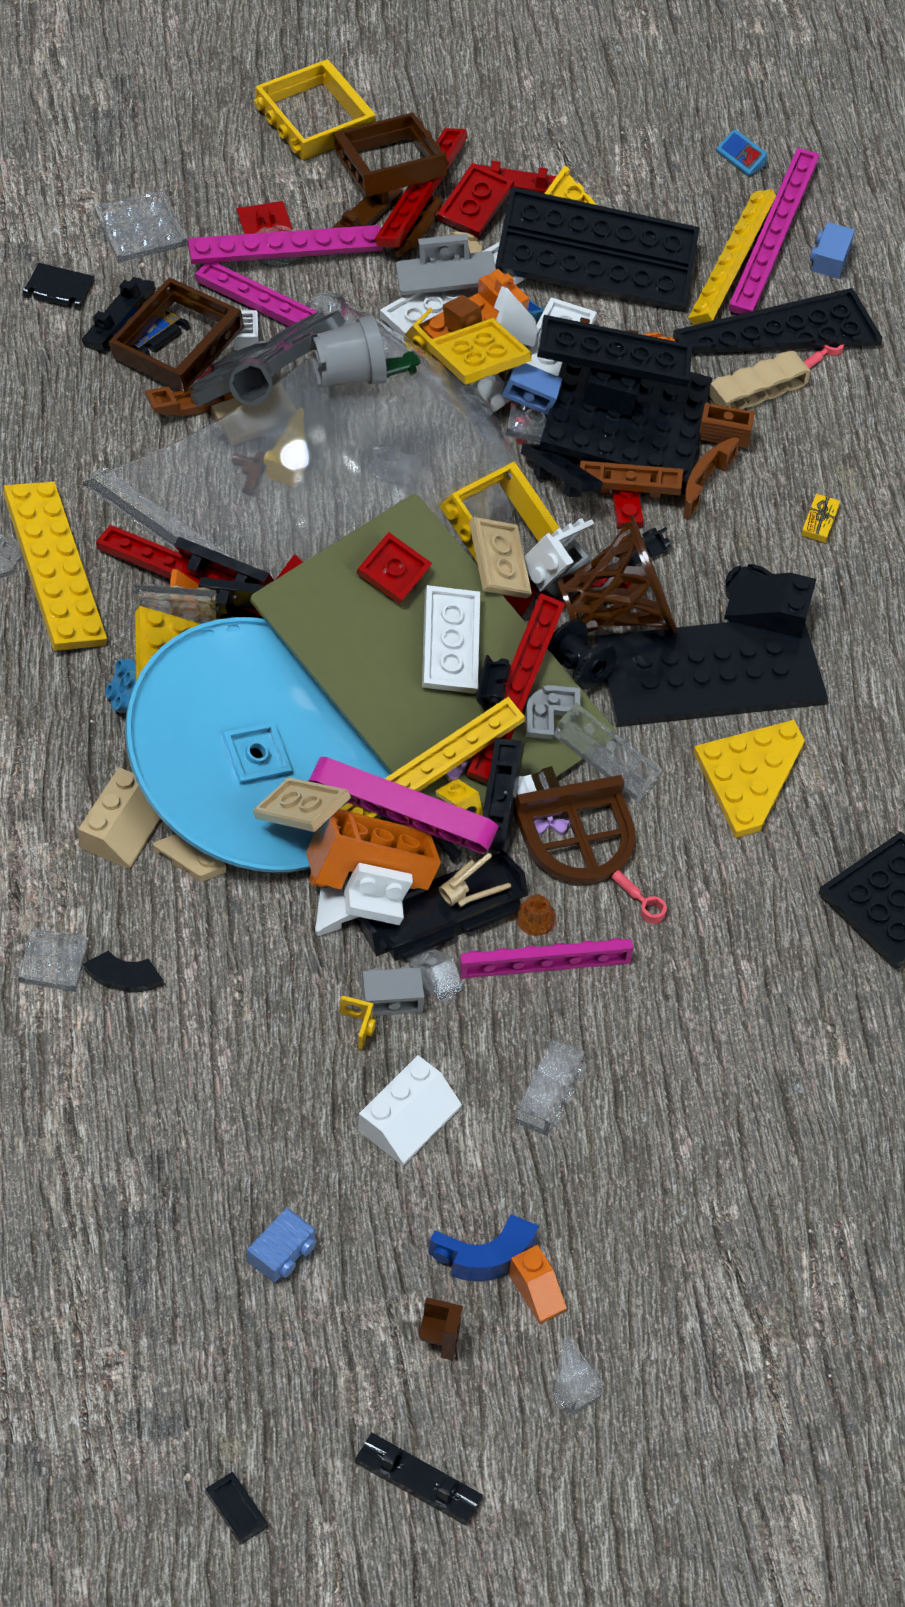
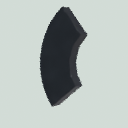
M108 950L83 963V968L87 974L108 988L114 987L128 990V992H143L163 985V979L149 959L139 962H126L116 958Z

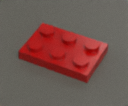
M472 163L437 213V220L480 238L509 195L511 187H514V180Z

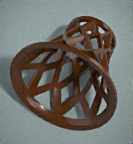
M633 515L629 516L630 522L624 523L625 526L610 546L579 570L557 579L571 620L578 619L583 621L587 625L588 633L600 628L637 625L666 629V631L672 628L674 633L678 632ZM630 530L629 535L624 536L626 532ZM636 550L643 566L628 565ZM622 554L617 563L609 564L613 557ZM607 578L601 587L592 586L597 579ZM623 581L632 583L628 589L618 588ZM650 587L653 590L656 601L642 598ZM577 592V594L573 598H571L570 593ZM604 601L616 603L610 608L600 607ZM635 608L637 610H640V612L635 613L630 612L629 610ZM577 613H584V614L579 618V616H578Z

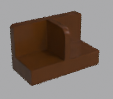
M426 1298L423 1319L419 1330V1339L424 1342L441 1345V1358L453 1361L460 1333L463 1306Z

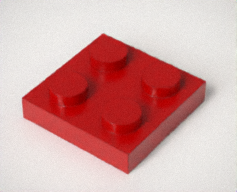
M388 532L358 567L356 573L400 605L427 573L432 563Z

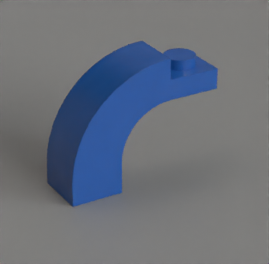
M510 1214L500 1235L491 1242L480 1245L467 1244L434 1231L429 1242L428 1254L432 1255L438 1262L453 1264L452 1277L466 1281L497 1279L509 1274L512 1257L534 1246L537 1240L539 1225Z

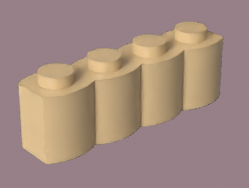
M795 351L782 352L774 359L757 362L754 367L741 368L735 371L733 375L716 378L710 385L709 397L719 406H729V408L734 407L740 410L745 407H753L766 399H773L787 391L803 387L809 381L811 370Z

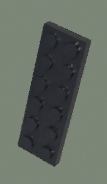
M543 315L537 357L688 387L693 345Z

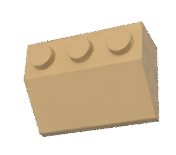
M120 767L117 769L78 828L80 849L128 869L131 868L162 820L146 800L132 772Z

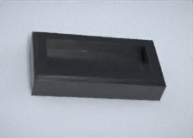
M233 1472L205 1488L206 1495L240 1545L268 1527L267 1521Z

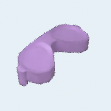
M473 757L445 774L444 776L447 780L453 781L458 779L470 765Z
M552 816L547 817V819L534 820L539 835H542L547 828H552L559 835H564L567 832V828H569V820L553 819Z

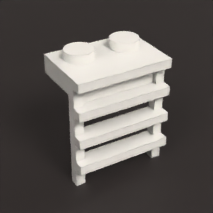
M581 518L573 525L571 523L568 524L563 530L559 528L552 535L550 533L546 534L524 556L527 572L540 592L547 589L574 562L564 547H568V543L571 544L585 529L593 526L595 523L592 519L584 522Z

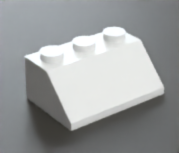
M418 1055L359 1113L358 1131L404 1166L462 1107V1104L441 1072Z

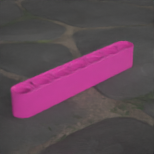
M319 757L308 780L309 782L347 789L351 796L347 801L349 804L478 853L485 854L488 852L499 828L494 821L484 816L328 757Z

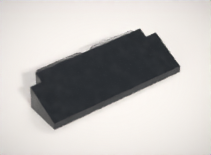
M501 852L493 855L464 880L469 888L466 896L506 883L511 884L509 889L469 902L461 908L457 903L450 906L441 896L439 887L450 880L460 870L458 869L433 879L428 890L410 888L402 900L404 918L400 925L362 917L355 918V921L376 957L390 952L394 961L405 959L453 940L458 935L475 931L519 913L522 910L520 899L528 896L525 872L507 853Z

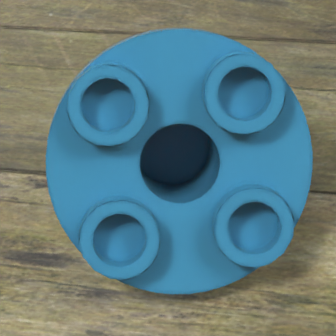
M129 658L118 659L115 664L112 683H109L106 687L105 696L107 699H110L111 706L116 712L127 713L129 699L136 683V660Z

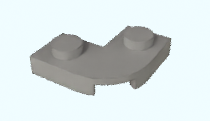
M547 685L533 693L525 706V737L552 739L554 736V715L578 717L580 714V688Z

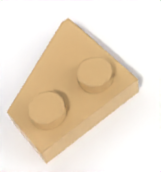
M177 834L153 843L155 853L158 855L160 853L164 854L172 860L173 865L181 870H186L191 877L199 882L226 873L224 862L199 851Z

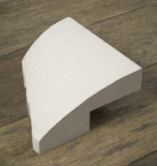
M501 286L494 308L499 310L496 321L522 344L534 347L537 336L534 317L508 288Z
M344 884L341 890L332 888L329 885L327 888L320 887L315 926L317 937L340 930L341 923L358 918V916L346 914Z

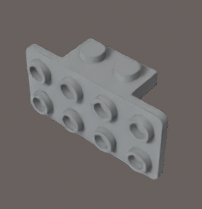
M467 234L418 239L420 259L396 262L399 288L402 295L478 287L481 277L489 275L496 270L494 256L491 251L469 253Z

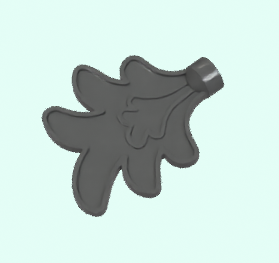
M339 310L325 316L322 311H319L289 326L269 340L254 343L224 357L212 365L213 372L192 384L194 391L190 395L194 403L198 407L230 392L235 399L246 405H256L263 402L271 392L273 375L292 361L310 352V335L339 328L345 323V320Z

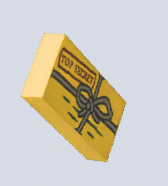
M816 494L801 536L826 543L839 509L840 500Z

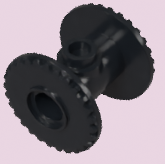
M574 619L565 622V624L557 628L552 635L547 649L561 665L564 664L568 669H576L574 682L581 689L588 690L596 687L598 684L600 685L609 676L616 663L617 652L614 646L609 643H601L593 648L588 646L585 642L588 634L587 625L581 620Z

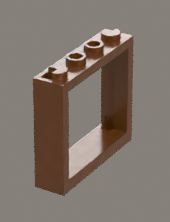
M413 112L333 133L336 155L365 197L447 176L446 166H449V161L446 158V152L440 149L438 141H434L431 132L425 129L423 122L419 121ZM411 138L425 158L370 171L358 152Z
M169 277L142 304L141 308L127 320L126 324L114 334L109 344L113 359L185 393L242 331L244 323L240 309ZM174 302L218 322L177 368L132 348Z

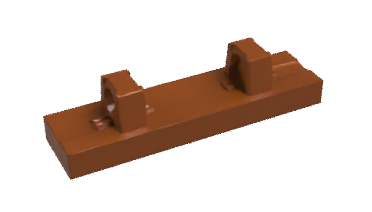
M592 461L580 462V468L603 482L599 494H609V490L650 493V498L659 499L661 494L681 495L683 469Z

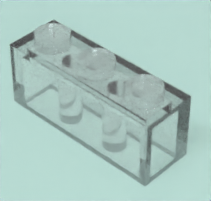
M551 1040L517 1108L515 1123L545 1136L549 1135L552 1127L558 1128L564 1115V1111H561L564 1103L570 1104L576 1089L573 1085L576 1080L581 1081L585 1074L587 1065L583 1063L584 1051L558 1040Z

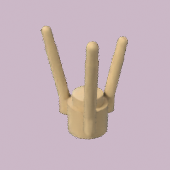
M487 853L476 863L474 860H470L450 880L439 887L440 894L448 905L453 906L457 903L461 908L469 902L511 888V884L506 883L466 896L469 888L464 880L492 857L491 853Z

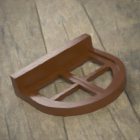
M622 775L517 794L514 815L527 850L541 869L551 876L568 883L590 885L611 879L616 871H621L626 866L635 845V828L622 795L625 785ZM610 805L618 829L586 835L577 811ZM566 814L575 838L542 844L533 820ZM620 836V845L616 854L608 862L598 866L589 842ZM578 845L586 868H576L561 863L547 850Z

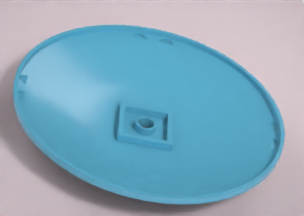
M235 617L218 619L200 624L175 636L163 645L148 661L141 671L129 699L125 720L127 753L133 774L146 800L163 822L184 841L199 851L236 867L272 873L310 869L306 851L315 832L256 819L253 810L288 777L308 781L319 757L334 759L381 778H386L391 774L271 626L262 618ZM256 748L260 750L263 754V757H253L250 753V749Z

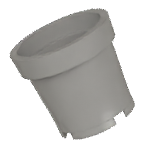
M373 315L358 318L356 323L310 335V351L315 350L313 351L314 359H312V364L317 382L321 387L368 382L370 385L386 383L385 352L381 334Z

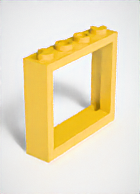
M328 59L255 86V107L257 110H261L266 116L268 123L276 128L279 136L286 140L292 152L296 153L302 161L335 149L334 132L376 122V114ZM324 84L353 120L304 139L274 102Z
M515 461L452 493L439 505L476 562L477 559L469 524L473 517L463 502L498 483L538 542L546 534L550 533L552 535L560 528Z

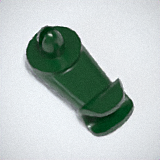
M408 351L402 357L385 358L387 379L392 375L409 371L411 375L416 374L417 368L415 366L421 363L419 357L414 352Z

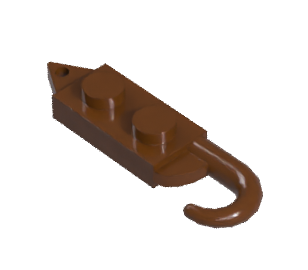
M430 197L425 207L429 205L430 207L420 213L400 247L394 248V254L397 258L406 251L414 250L419 245L418 239H421L429 231L430 225L435 220L434 216L442 206L441 197Z

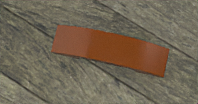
M169 386L145 390V396L154 412L172 416H186L209 412L212 405L235 398L230 392L197 407L190 395L194 389H189L185 393L182 391L172 393Z
M733 437L719 443L697 462L687 482L683 503V518L688 520L700 505L703 491L702 485L713 470L718 468L725 472L735 459L740 441L739 438Z

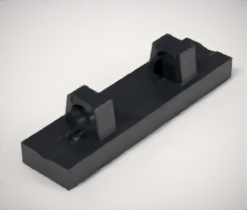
M133 277L131 281L123 280L119 285L120 294L105 312L97 311L93 316L94 325L82 338L84 347L105 351L110 346L109 341L114 337V334L126 324L127 320L141 308L142 304L156 290L154 281L142 280Z
M522 444L520 454L534 462L533 474L538 478H551L552 474L565 482L563 494L566 496L581 497L582 492H601L603 484L601 480L560 454L539 448L540 444Z
M178 537L174 544L179 554L190 560L187 569L195 576L200 577L205 568L209 567L235 578L234 581L268 585L274 581L270 573L182 537Z
M201 577L198 584L201 601L217 604L218 613L225 614L229 613L231 606L256 609L250 601L251 596L266 586Z
M495 738L482 815L494 821L499 827L489 848L490 851L507 853L525 746L523 741ZM493 817L503 818V821L497 820Z
M372 1432L355 1458L357 1465L467 1526L482 1501L483 1494ZM396 1458H397V1459L400 1460V1461L398 1462L397 1466H396L395 1469L393 1470V1466H394L395 1460H396Z

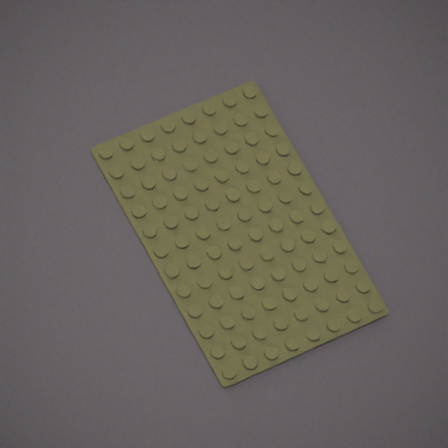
M417 494L410 495L252 594L250 599L257 611L391 774L485 712L482 706L478 704L476 694L422 688L426 586L480 592L478 688L481 679V669L484 666L486 655H489L493 662L505 658L509 660L511 665L527 627L525 621L502 594L483 591L478 565ZM388 532L432 563L427 573L400 605L356 573L358 567ZM548 649L523 707L522 714L524 716L528 699L533 693L541 690L543 686L555 685L580 688ZM580 688L579 716L554 715V736L552 739L525 737V722L515 728L511 740L523 741L525 743L520 776L538 773L543 768L552 766L557 778L614 739L617 732ZM468 766L458 779L479 792L482 809H484L487 784L466 776L469 769ZM442 776L419 792L444 801L436 796L435 790L451 781ZM474 806L467 809L470 812H476Z

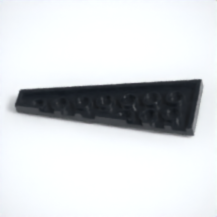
M853 288L674 330L673 338L676 342L693 345L692 354L824 348L825 345L829 347H839L840 345H844V347L881 345L883 338Z

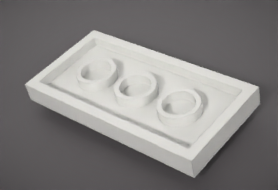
M551 297L536 325L537 336L535 346L526 345L525 347L532 354V361L527 362V364L559 376L562 362L537 357L543 315L578 322L583 317L590 319L589 324H594L597 312Z
M426 586L422 688L476 694L479 664V591Z

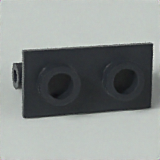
M666 527L658 531L656 528H652L642 534L650 558L667 552L668 548L671 547L669 539L664 538L662 535L667 530ZM637 550L628 565L642 563Z
M489 655L485 657L484 666L481 669L479 688L476 691V700L485 712L504 700L506 685L503 682H508L511 670L509 660L505 658L493 662Z

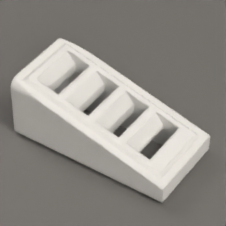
M241 310L244 328L233 339L234 350H240L258 342L257 310Z

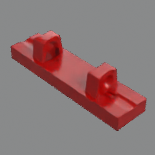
M494 160L491 161V166L479 165L514 180V187L539 193H545L556 178V176L547 175V168L539 167L538 173L501 168V162Z

